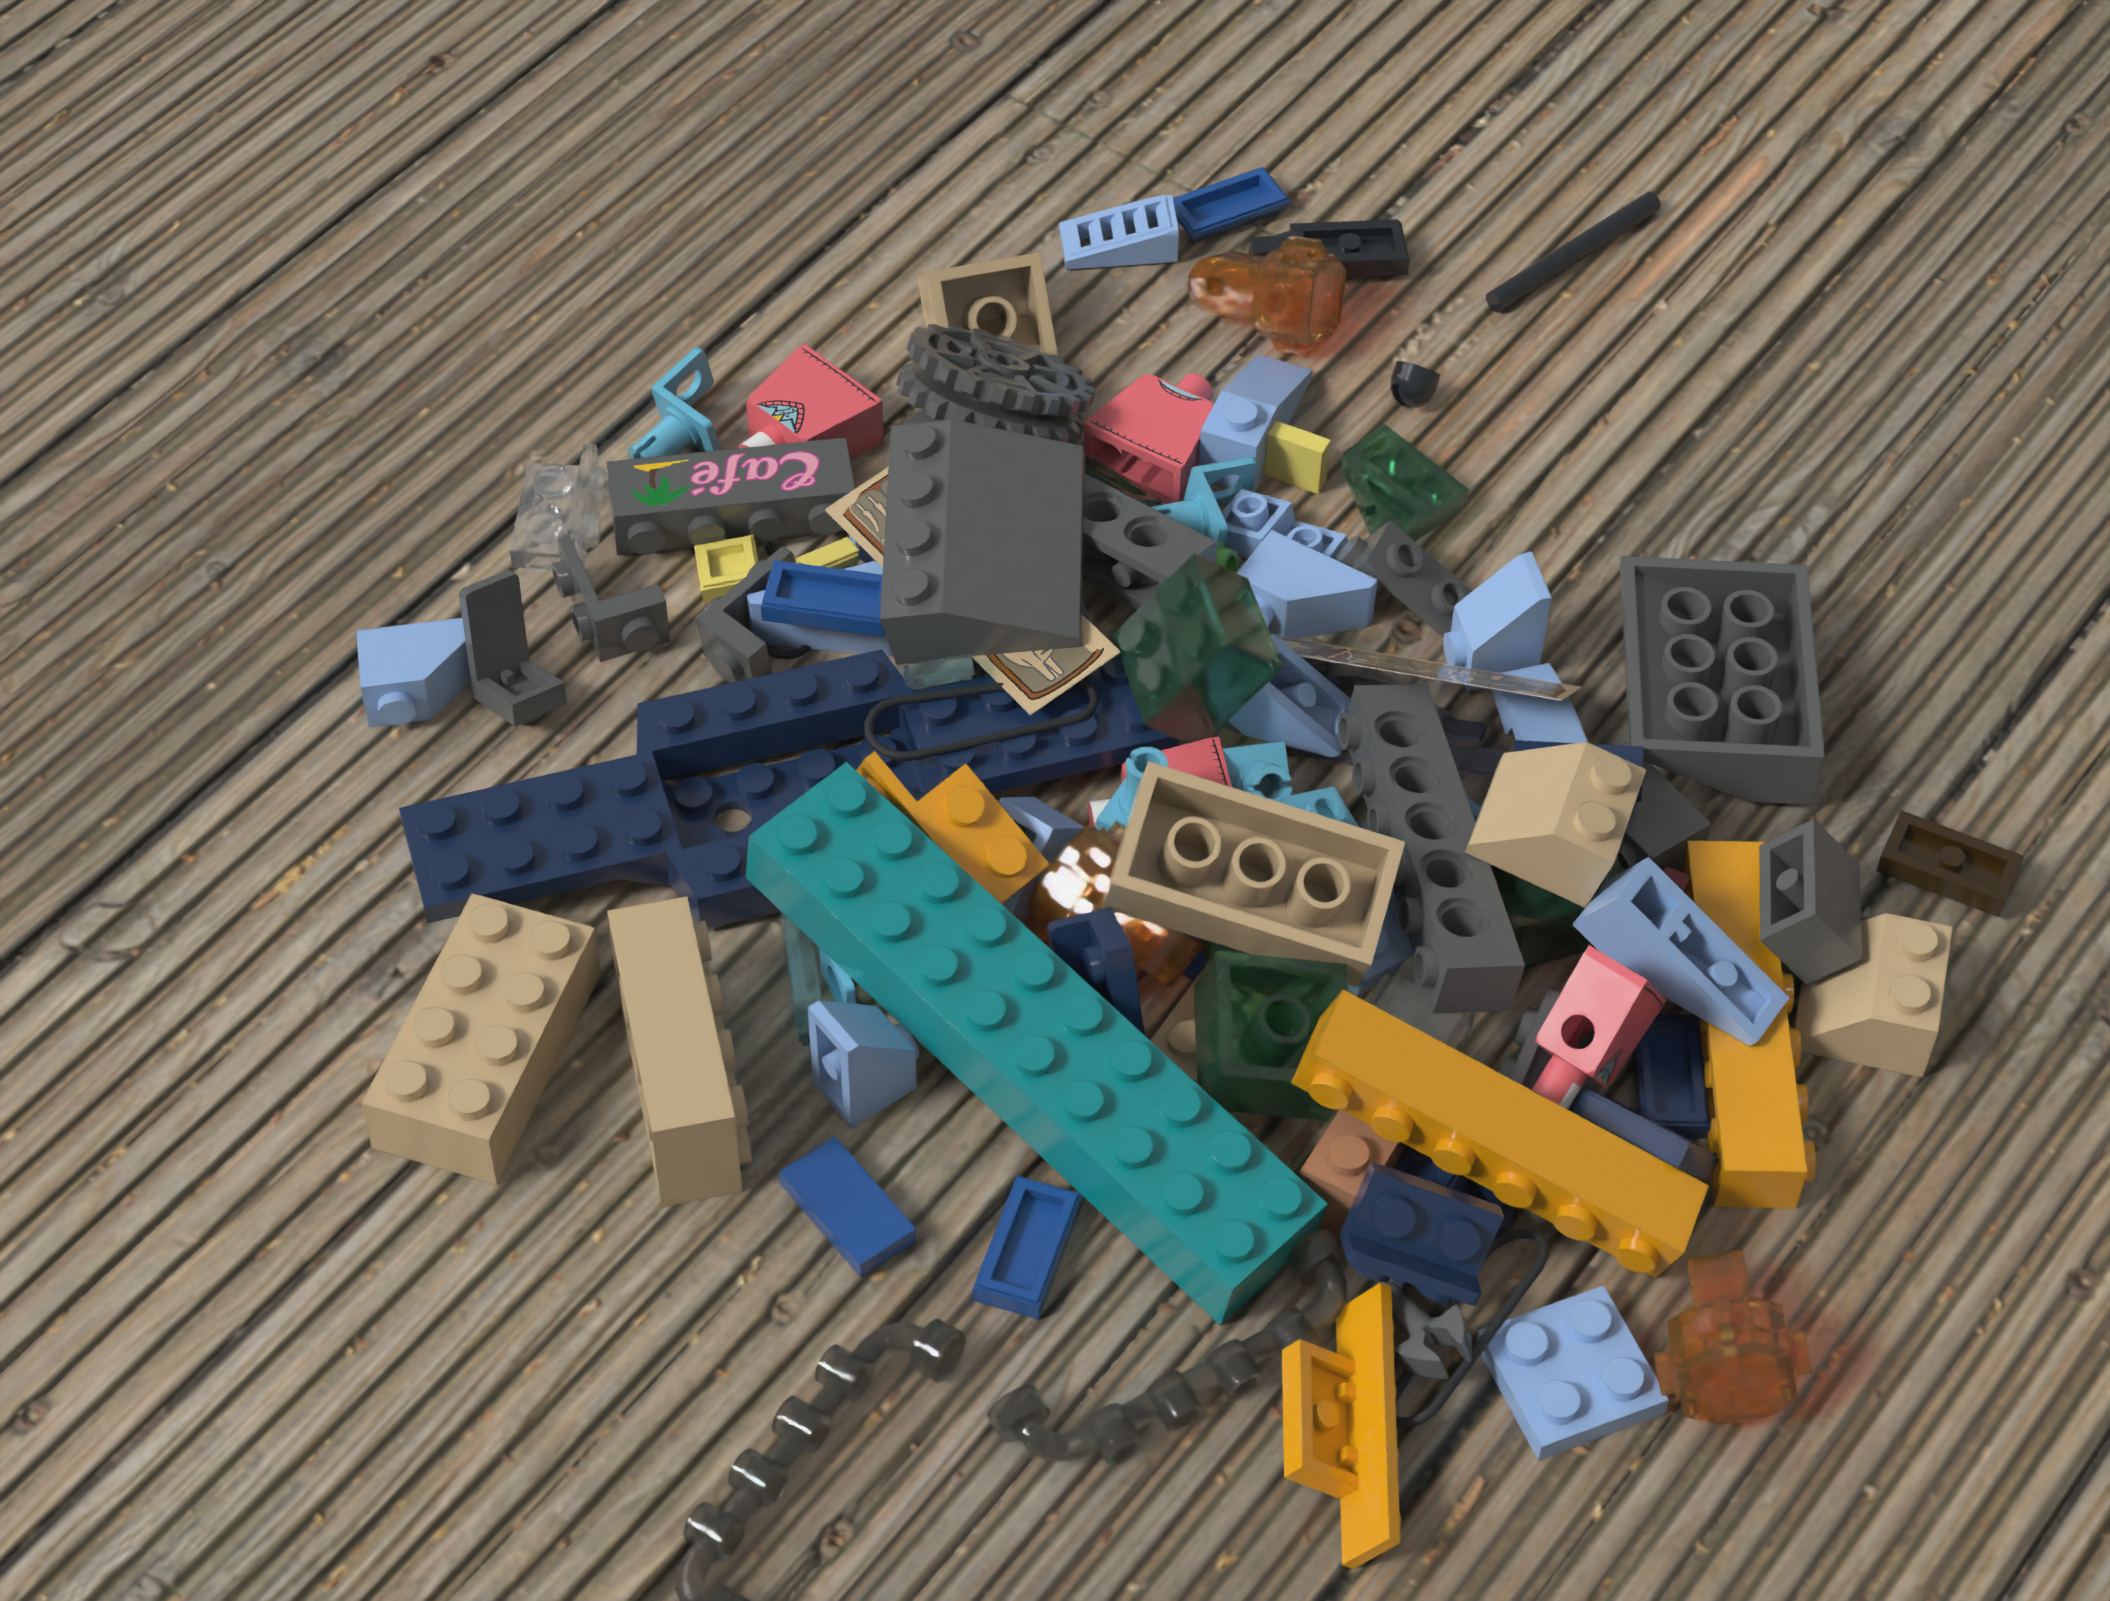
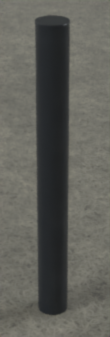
M1648 191L1489 291L1486 294L1487 304L1495 312L1502 311L1659 211L1661 208L1659 198L1653 192Z

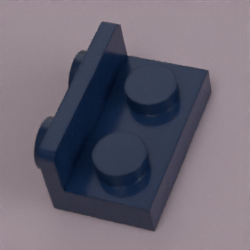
M1107 907L1050 922L1047 925L1050 949L1145 1035L1132 945L1112 908Z
M1371 1161L1341 1229L1340 1238L1346 1260L1351 1263L1355 1271L1364 1277L1378 1282H1388L1390 1278L1412 1284L1422 1295L1441 1304L1451 1305L1455 1300L1476 1306L1482 1294L1477 1277L1504 1215L1499 1205Z

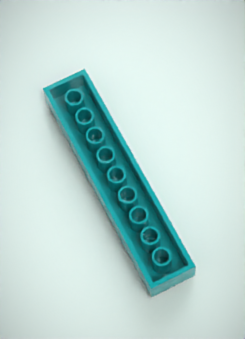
M847 762L749 835L746 879L1220 1326L1314 1242L1328 1203Z

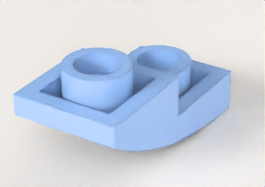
M1240 489L1222 511L1228 527L1224 544L1231 549H1235L1237 553L1247 559L1271 530L1333 559L1336 558L1339 551L1348 542L1347 534L1295 521L1292 502Z
M1550 663L1502 672V674L1561 683ZM1491 689L1506 736L1514 735L1516 740L1588 742L1569 696L1560 701Z

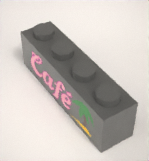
M846 438L606 462L617 556L637 553L651 554L657 551L694 548L695 545L754 535L755 541L768 542L781 538L832 535L846 532L824 509L855 489Z

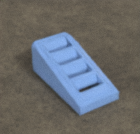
M1172 195L1155 196L1059 222L1066 270L1177 262L1179 229ZM1103 237H1113V239L1104 241ZM1090 238L1091 245L1081 247L1080 239Z

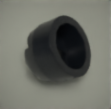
M1396 361L1390 383L1393 399L1402 406L1421 407L1430 402L1441 375L1416 364Z

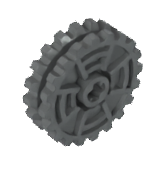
M929 324L927 329L919 326L915 328L914 333L911 332L907 350L909 351V357L913 361L905 363L904 367L900 369L896 385L899 386V394L908 397V403L913 407L925 409L927 416L935 420L952 419L1076 445L1081 440L1084 422L1079 413L1089 410L1096 393V388L1092 387L1094 382L1091 378L1081 376L1083 371L1079 368L1064 364V359L1056 355L1045 354L1040 351L1039 347L1034 345H1023L1015 342L1011 337L990 335L981 329L974 328L971 331L958 325L948 324V328H944L937 324Z

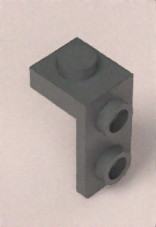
M1391 520L1363 540L1359 536L1353 537L1344 545L1335 560L1377 579V582L1442 637L1444 633L1451 632L1454 606L1472 592Z
M570 535L557 538L560 561L551 564L557 590L561 598L571 596L575 605L570 606V611L578 638L581 642L591 640L600 662L632 652L645 651L653 646L670 641L666 600L658 584L599 601Z
M784 546L779 548L768 559L757 562L742 581L724 596L713 599L696 619L704 656L709 659L715 671L728 682L732 683L735 680L741 681L772 674L766 643L749 631L746 595L766 589L774 560L795 563L794 554Z
M506 570L462 588L459 592L473 698L513 726L532 723L539 720L543 714L566 705L565 682L529 659L518 575L510 570Z

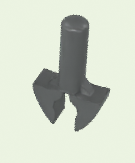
M1383 1283L1390 1286L1392 1290L1393 1320L1410 1336L1407 1341L1394 1348L1405 1370L1423 1377L1449 1378L1441 1359L1434 1353L1432 1345L1435 1343L1440 1346H1453L1457 1348L1459 1354L1468 1363L1471 1361V1334L1456 1304L1443 1315L1431 1318L1396 1283Z

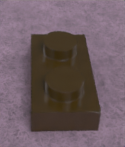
M1901 810L1882 851L1876 871L2000 917L2024 856Z

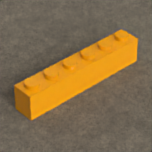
M1688 840L1680 871L1691 875L1687 896L1789 997L1759 1041L1751 1046L1744 1044L1698 1017L1711 1125L1707 1136V1146L1719 1158L1711 1175L1714 1207L1796 1209L1804 1182H1813L1815 1177L1816 1154L1814 1143L1812 1141H1803L1802 1125L1806 1124L1808 1117V1092L1805 1084H1796L1794 1070L1800 1064L1801 1037L1798 1028H1789L1787 1015L1792 1012L1794 1003L1793 978L1791 974H1782L1781 960L1760 941L1759 846L1766 842Z
M1344 989L1319 1018L1291 1082L1309 1092L1310 1096L1320 1105L1330 1109H1340L1370 1125L1372 1130L1380 1137L1392 1142H1402L1432 1158V1161L1440 1169L1451 1174L1464 1175L1493 1191L1494 1195L1503 1203L1517 1208H1525L1553 1223L1556 1229L1563 1235L1575 1240L1587 1241L1615 1256L1617 1262L1623 1267L1634 1272L1646 1273L1654 1278L1684 1254L1709 1186Z

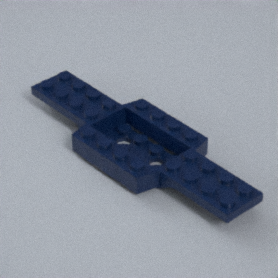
M1139 641L1117 646L1121 653L1085 677L1096 688L1099 695V705L1092 716L1076 724L915 761H897L883 757L871 748L867 739H864L861 744L831 751L822 749L808 750L800 758L774 764L750 763L740 768L738 772L708 779L688 777L681 780L676 786L662 782L864 736V722L870 710L881 701L895 696L997 683L988 675L914 692L881 649L638 703L636 755L399 808L427 924L460 916L472 893L505 903L515 904L623 879L670 887L674 889L679 898L687 896L692 918L695 922L705 920L708 929L780 912L768 898L746 879L749 835L845 762L857 770L863 760L875 751L914 799L918 801L965 763L989 792L994 794L995 792L1125 763L1127 757L1131 759L1130 753L1140 747H1152L1160 751L1178 746V733ZM1075 684L1032 715L1028 714L1006 691L897 705L886 709L877 717L874 723V733L893 729L888 737L882 735L875 736L880 743L889 749L900 752L916 751L1074 715L1086 709L1090 699L1086 690ZM737 809L747 813L751 821L742 830L728 832L717 827L715 819L724 811Z

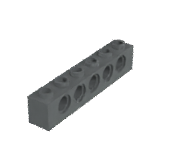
M923 409L902 425L940 420L927 416V411ZM1085 473L1084 581L1168 626L1215 590L1216 541Z
M1428 684L1355 685L1349 709L1346 712H1342L1339 717V743L1343 750H1349L1353 762L1352 780L1354 790L1357 795L1364 796L1368 809L1367 829L1405 841L1393 890L1398 902L1397 920L1400 934L1403 937H1409L1414 952L1413 972L1415 981L1419 987H1425L1433 1014L1510 1011L1525 964L1491 865L1465 853L1476 822Z

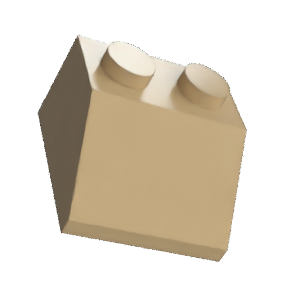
M1040 252L917 274L926 329L929 324H937L944 328H948V324L958 325L971 331L974 328L981 329L990 335L1008 336L1013 338L1015 342L1023 345L1031 344L1039 347L1040 351L1045 354L1058 356Z
M1588 742L1504 753L1497 765L1465 853L1585 908L1615 862L1646 769Z
M1885 913L1861 921V960L1808 985L1801 980L1794 1028L1799 1029L1801 1052L1923 1078L1939 1031L1952 926Z

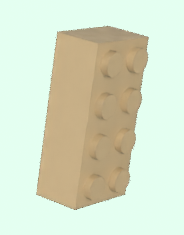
M1148 761L1137 787L1102 908L1111 907L1113 911L1357 987L1373 962L1405 841Z
M472 893L361 1103L371 1147L379 1151L497 1185L601 975L595 927Z
M687 896L607 910L617 989L661 1207L743 1192L740 1165L752 1163L750 1143L746 1126L749 1125L742 1085L736 1084L734 1074L736 1061L730 1030L724 1029L721 1014H724V1007L717 974L712 975L710 965L712 953L705 920L693 922Z

